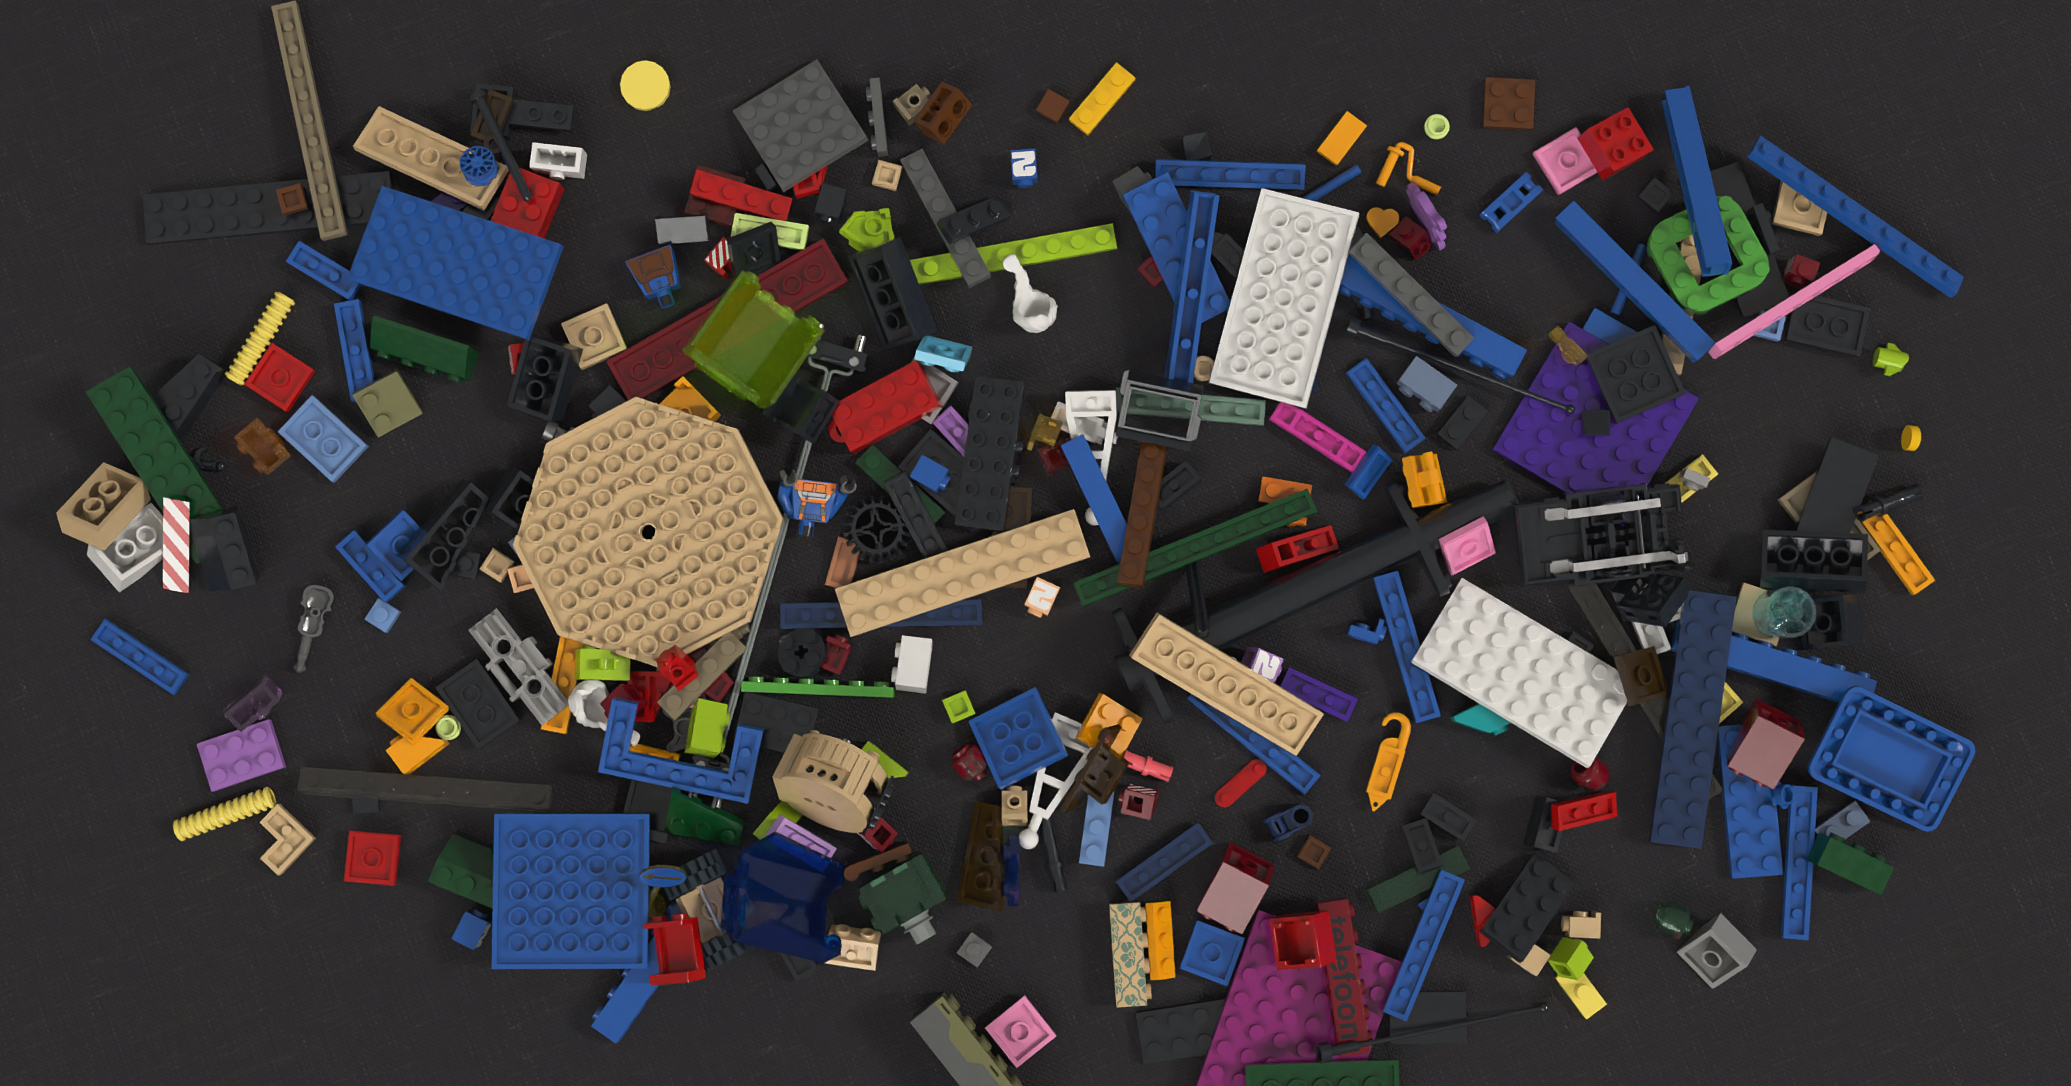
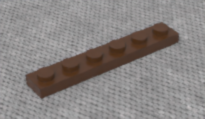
M1141 442L1117 579L1118 585L1144 587L1167 446Z

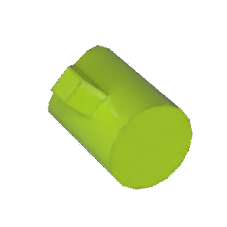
M1887 343L1886 348L1877 347L1873 357V366L1884 368V375L1891 376L1902 371L1909 360V355L1901 352L1895 344Z

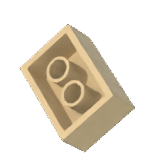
M103 462L56 514L62 533L105 551L151 499L148 488L141 478Z

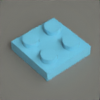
M927 335L922 338L914 359L920 360L922 364L927 366H943L951 372L964 371L971 356L972 346Z

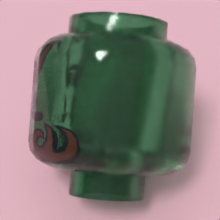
M1671 901L1665 905H1660L1653 921L1657 924L1656 929L1659 932L1674 939H1679L1683 933L1688 935L1694 923L1693 920H1690L1691 912L1689 909Z

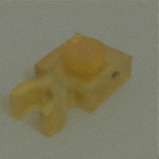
M1559 326L1548 334L1549 338L1558 344L1559 349L1562 351L1561 356L1569 364L1574 363L1577 366L1588 357L1571 338L1569 339Z

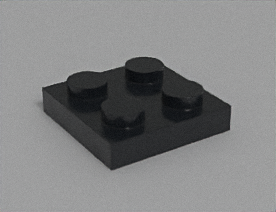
M772 221L727 238L732 277L736 283L758 276L781 263L777 230Z

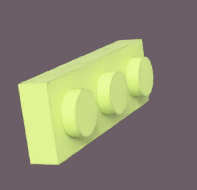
M739 213L734 215L731 237L772 221L776 226L779 247L801 251L806 248L809 225Z

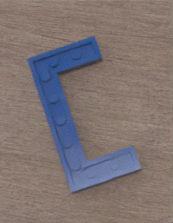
M613 697L598 772L749 803L764 731L763 728L738 724L729 771L629 751L639 702Z

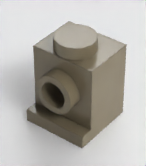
M916 84L898 99L893 100V104L910 126L914 123V119L932 95L925 86L920 89ZM914 97L919 99L916 105L910 103V100Z

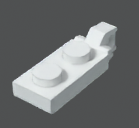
M1057 402L1048 425L1070 434L1066 418V404ZM1096 416L1075 417L1079 435L1083 434L1087 441L1101 445L1103 440H1105L1108 423ZM1114 432L1113 444H1116L1119 437L1116 436V432Z

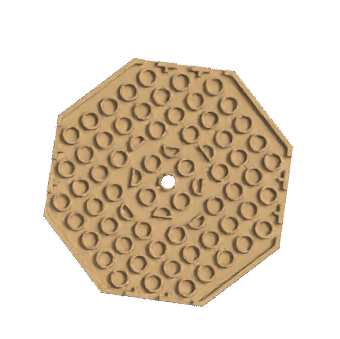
M634 397L546 443L543 452L544 456L540 468L538 467L532 485L533 489L529 501L526 503L519 532L515 537L513 546L559 636L600 649H611V652L658 667L656 659L663 651L670 649L675 644L683 652L689 654L751 622L784 518L738 429ZM647 525H652L655 528V535L652 539H645L642 535V530Z

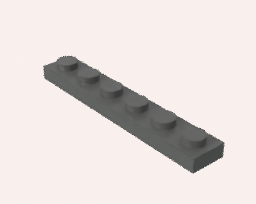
M923 149L900 159L905 172L968 288L990 278L991 274L970 236L949 245L937 226L941 218L954 214L957 211Z
M1367 233L1348 251L1453 356H1458L1474 339L1455 318Z

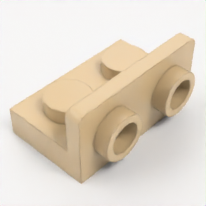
M845 924L831 925L827 940L825 963L875 971L881 932L874 931L871 928H853Z

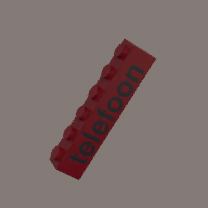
M1345 897L1314 901L1315 912L1329 910L1337 960L1335 963L1323 966L1334 1045L1356 1040L1358 1043L1373 1040L1371 1030H1367L1366 1020H1369V1010L1367 1004H1363L1362 995L1366 994L1364 980L1359 977L1358 969H1362L1360 954H1356L1355 943H1358V934L1356 928H1352L1351 918L1355 917L1352 902L1349 903ZM1370 1046L1361 1047L1359 1051L1338 1056L1346 1057L1371 1053Z

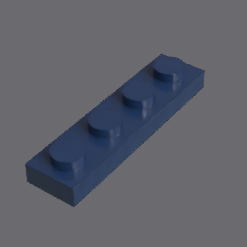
M1197 822L1116 880V883L1128 900L1132 902L1213 844V842Z

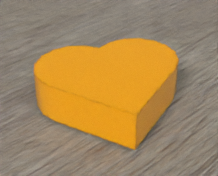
M1375 207L1367 213L1366 222L1381 239L1396 227L1399 222V214L1393 209L1383 211L1381 208Z

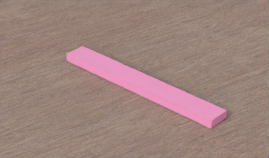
M1875 244L1715 343L1710 349L1709 354L1713 359H1717L1872 262L1880 250Z

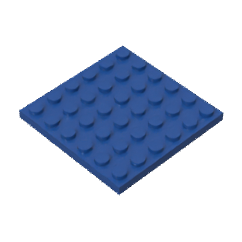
M494 814L491 969H647L648 929H644L643 924L649 921V885L640 881V875L649 870L650 814Z

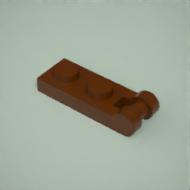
M904 843L850 864L844 870V877L848 881H854L861 872L870 869L871 873L886 868L884 863L894 860V863L897 864L908 860V854L912 853L910 843Z

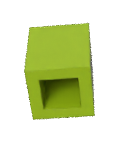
M1563 937L1549 957L1548 962L1559 977L1579 981L1594 957L1588 950L1587 944L1581 939Z

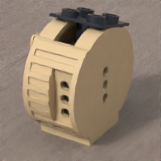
M811 730L803 736L794 734L773 775L779 800L788 802L792 808L802 815L832 829L850 833L863 832V836L868 828L873 830L894 789V786L890 785L894 776H891L888 781L886 772L878 764L880 755L869 750V753H866L852 745L849 740L846 742L847 739L840 740L832 736L819 734L815 730Z

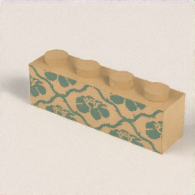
M1139 901L1109 903L1116 1007L1147 1006V999H1152L1151 984H1146L1145 974L1150 973L1149 958H1144L1143 948H1148L1147 932L1142 933V922H1146L1145 907H1140Z

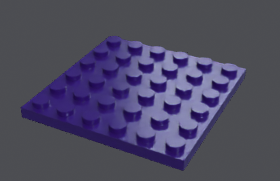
M1568 322L1528 388V391L1565 405L1572 404L1575 407V412L1567 414L1564 409L1524 395L1492 450L1563 493L1571 494L1575 491L1631 484L1640 485V483L1648 485L1699 398L1685 390V395L1618 424H1614L1610 415V435L1607 437H1582L1581 412L1608 410L1584 356L1608 344L1575 324ZM1622 521L1621 523L1615 524H1617L1620 527H1623L1626 521Z

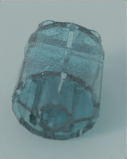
M1789 586L1768 590L1760 595L1753 605L1751 616L1758 630L1769 638H1793L1801 636L1811 629L1816 618V607L1813 599L1807 592L1800 588Z

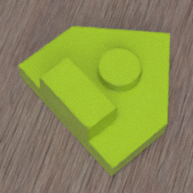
M883 208L878 211L869 212L855 211L842 226L839 233L847 238L849 245L859 252L894 239L889 208Z

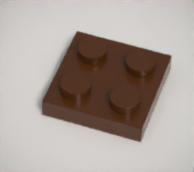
M1485 77L1482 128L1532 131L1534 125L1535 80Z

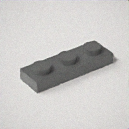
M870 78V86L866 87L867 102L872 101L873 111H868L869 124L875 128V135H871L872 150H877L878 157L888 156L881 82L880 78Z

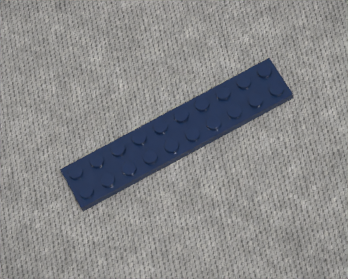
M1689 590V595L1682 604L1649 836L1650 842L1702 849L1737 597Z

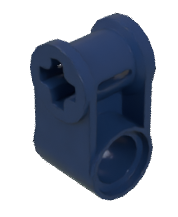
M1296 804L1262 821L1268 825L1273 835L1272 841L1276 843L1308 826L1312 821L1313 814L1308 806ZM1300 808L1305 809L1308 813L1307 820L1302 823L1294 819L1295 811ZM1275 821H1277V823H1278V825H1279V827H1280V829H1281V832H1279V830H1278V828H1277V826H1276V824H1275Z

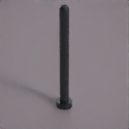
M485 89L478 90L472 93L469 98L472 103L477 104L523 200L529 202L533 196L485 99L488 95Z

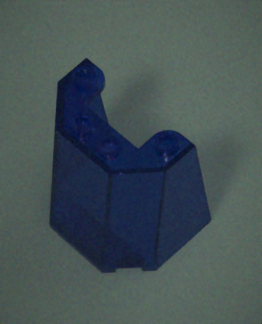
M773 832L743 849L738 856L739 863L733 875L728 874L724 880L720 927L729 932L732 938L740 943L820 963H826L841 955V938L835 934L825 937L827 896L843 886L845 881V864L778 832Z

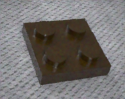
M1655 646L1614 657L1629 706L1669 695Z

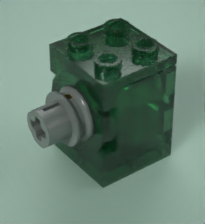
M924 852L858 889L861 894L857 896L863 908L870 909L873 915L870 921L877 932L881 930L884 935L900 925L905 929L904 934L910 932L916 945L936 934L929 921L933 916H929L928 912L931 907L948 897Z

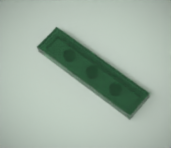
M1459 846L1439 854L1443 864V868H1440L1441 870L1457 876L1470 869ZM1414 866L1367 889L1377 912L1380 913L1432 888L1440 869L1419 875L1417 867Z

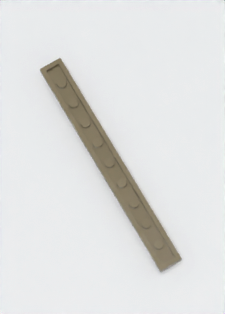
M296 1L274 5L271 8L320 238L325 241L346 236L348 234L299 6Z

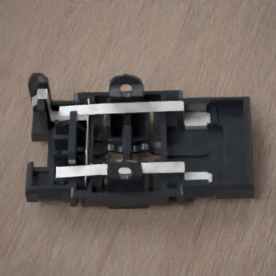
M1640 483V485L1631 484L1575 491L1571 494L1562 493L1563 498L1553 497L1545 498L1543 501L1512 504L1520 584L1523 587L1549 583L1552 585L1566 584L1568 581L1577 586L1647 577L1650 574L1656 575V570L1660 569L1661 571L1677 570L1679 572L1694 570V565L1687 562L1688 554L1687 552L1684 553L1683 539L1669 540L1666 512L1682 511L1679 484L1669 485V483L1653 485V487H1648L1646 483ZM1622 521H1626V523L1632 522V528L1615 530L1614 523H1621ZM1589 524L1593 526L1604 525L1605 532L1586 533L1585 528H1589ZM1633 533V539L1628 540V545L1624 541L1616 540L1615 536ZM1606 537V541L1604 542L1591 543V545H1587L1586 539H1597ZM1594 574L1598 576L1605 575L1606 577L1594 578Z

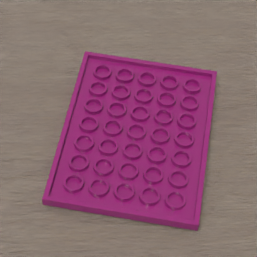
M1257 909L1195 1086H1245L1244 1064L1318 1061L1315 1051L1316 1043L1327 1041L1330 1046L1334 1045L1323 966L1277 970L1269 922L1270 918L1277 916ZM1355 945L1356 954H1360L1362 969H1358L1359 977L1364 980L1366 994L1362 995L1363 1004H1367L1369 1010V1020H1366L1367 1030H1371L1374 1040L1384 1013L1382 1009L1398 973L1401 961ZM1369 1053L1346 1057L1335 1055L1332 1056V1061L1367 1060Z

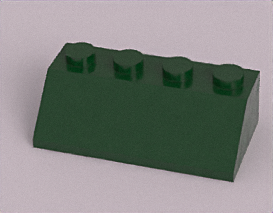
M373 315L370 348L377 351L376 356L391 360L393 356L401 359L400 364L412 368L415 367V364L424 366L423 371L437 376L439 372L448 374L447 379L461 383L463 379L471 380L480 354L472 347Z
M453 833L437 858L428 882L493 908L494 850Z

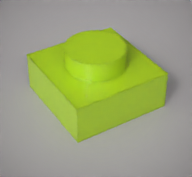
M966 690L942 700L952 724L975 714Z

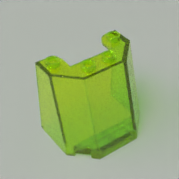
M742 270L728 286L682 351L695 361L694 364L698 369L738 398L743 400L747 398L756 406L766 409L777 401L825 330L820 327V322L811 316H808V318L801 317L800 319L795 317V312L786 305L780 306L774 301L775 298L772 294L765 290H759L761 288V285L758 283L760 279L755 274Z

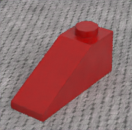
M1329 525L1272 542L1256 549L1263 572L1266 573L1337 550L1339 546L1332 526Z

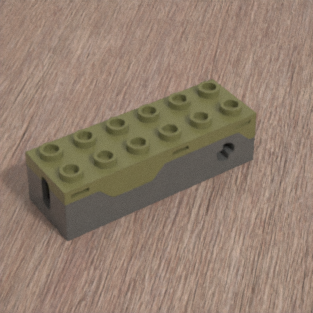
M945 992L912 1017L910 1021L912 1026L959 1086H1023L1015 1074L1012 1077L1006 1071L1008 1065L999 1054L995 1057L990 1051L992 1045L983 1034L979 1037L975 1032L976 1025L969 1015L963 1016L958 1010L960 1004L952 994L947 996Z

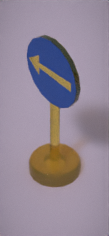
M655 865L647 867L640 872V881L646 885L654 886L652 890L649 889L648 923L653 922L652 917L663 916L665 913V900L658 893L660 887H671L683 883L686 880V872L683 869L670 865Z

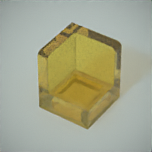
M1039 414L1027 449L1032 451L1036 440L1054 446L1063 422Z

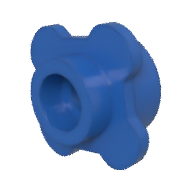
M1779 781L1776 787L1771 790L1772 804L1780 805L1782 809L1788 808L1794 800V790L1789 784L1782 785Z

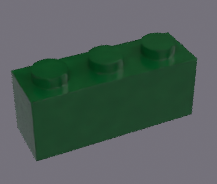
M1830 832L1829 836L1822 833L1818 834L1806 859L1807 861L1882 895L1894 870V867L1886 864L1887 858L1874 852L1869 856L1864 853L1866 848L1853 842L1848 846L1843 843L1845 838Z

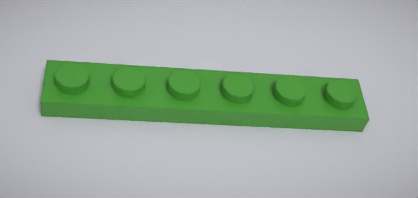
M748 677V682L742 681L741 692L894 698L895 688L889 687V682H874V687L864 686V681H849V686L839 685V680H824V685L814 684V679H799L798 684L788 683L789 678H773V683L763 682V677Z

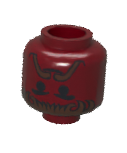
M965 743L952 754L953 760L951 765L964 781L972 779L978 781L987 774L986 767L988 763L977 745Z
M1595 757L1589 768L1575 761L1571 768V776L1575 783L1583 789L1594 792L1603 788L1607 783L1609 769L1604 762Z

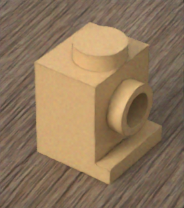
M1010 786L1007 788V791H1002V826H1028L1027 791H1022L1020 786ZM1010 802H1019V804L1012 806Z
M1573 911V916H1562L1561 929L1565 931V936L1600 939L1601 913L1591 911V916H1588L1587 911Z

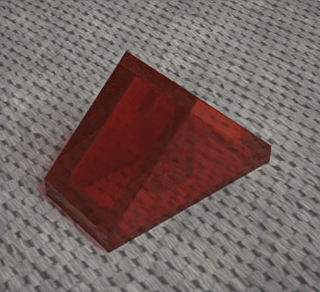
M1071 438L1038 449V455L1048 476L1070 466L1060 445L1071 440Z

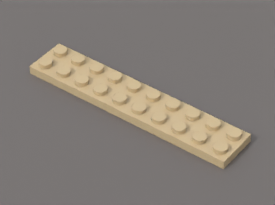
M1073 509L836 588L835 591L850 637H854L1090 558L1075 510Z

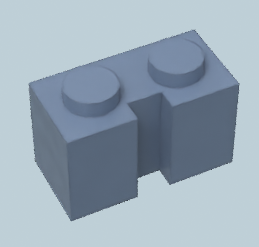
M1417 356L1396 383L1400 386L1399 390L1404 395L1410 398L1412 395L1418 397L1421 400L1419 404L1429 412L1433 410L1438 412L1457 386V384Z

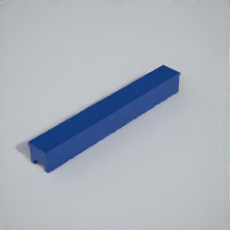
M1690 86L1665 90L1666 100H1662L1661 104L1702 277L1719 274L1728 275L1732 260Z
M1190 190L1164 376V378L1193 383L1219 202V195H1215V193Z
M1575 201L1555 218V225L1693 364L1714 346L1715 342Z

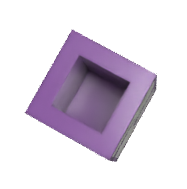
M1247 646L1241 663L1270 681L1275 682L1281 673L1283 658L1260 648Z

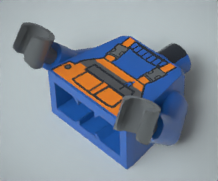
M794 469L791 470V475L787 477L785 470H781L780 477L782 481L779 485L777 499L783 512L787 514V519L800 520L798 535L813 537L814 523H827L842 506L848 494L854 492L857 487L855 478L852 479L850 484H846L847 477L842 476L840 478L841 486L838 487L836 483L798 479Z

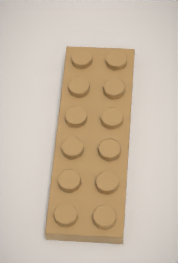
M380 106L353 145L355 151L483 211L509 171L506 165L496 161L498 174L496 178L490 181V184L486 186L471 185L466 181L460 168V158L469 149L468 147Z

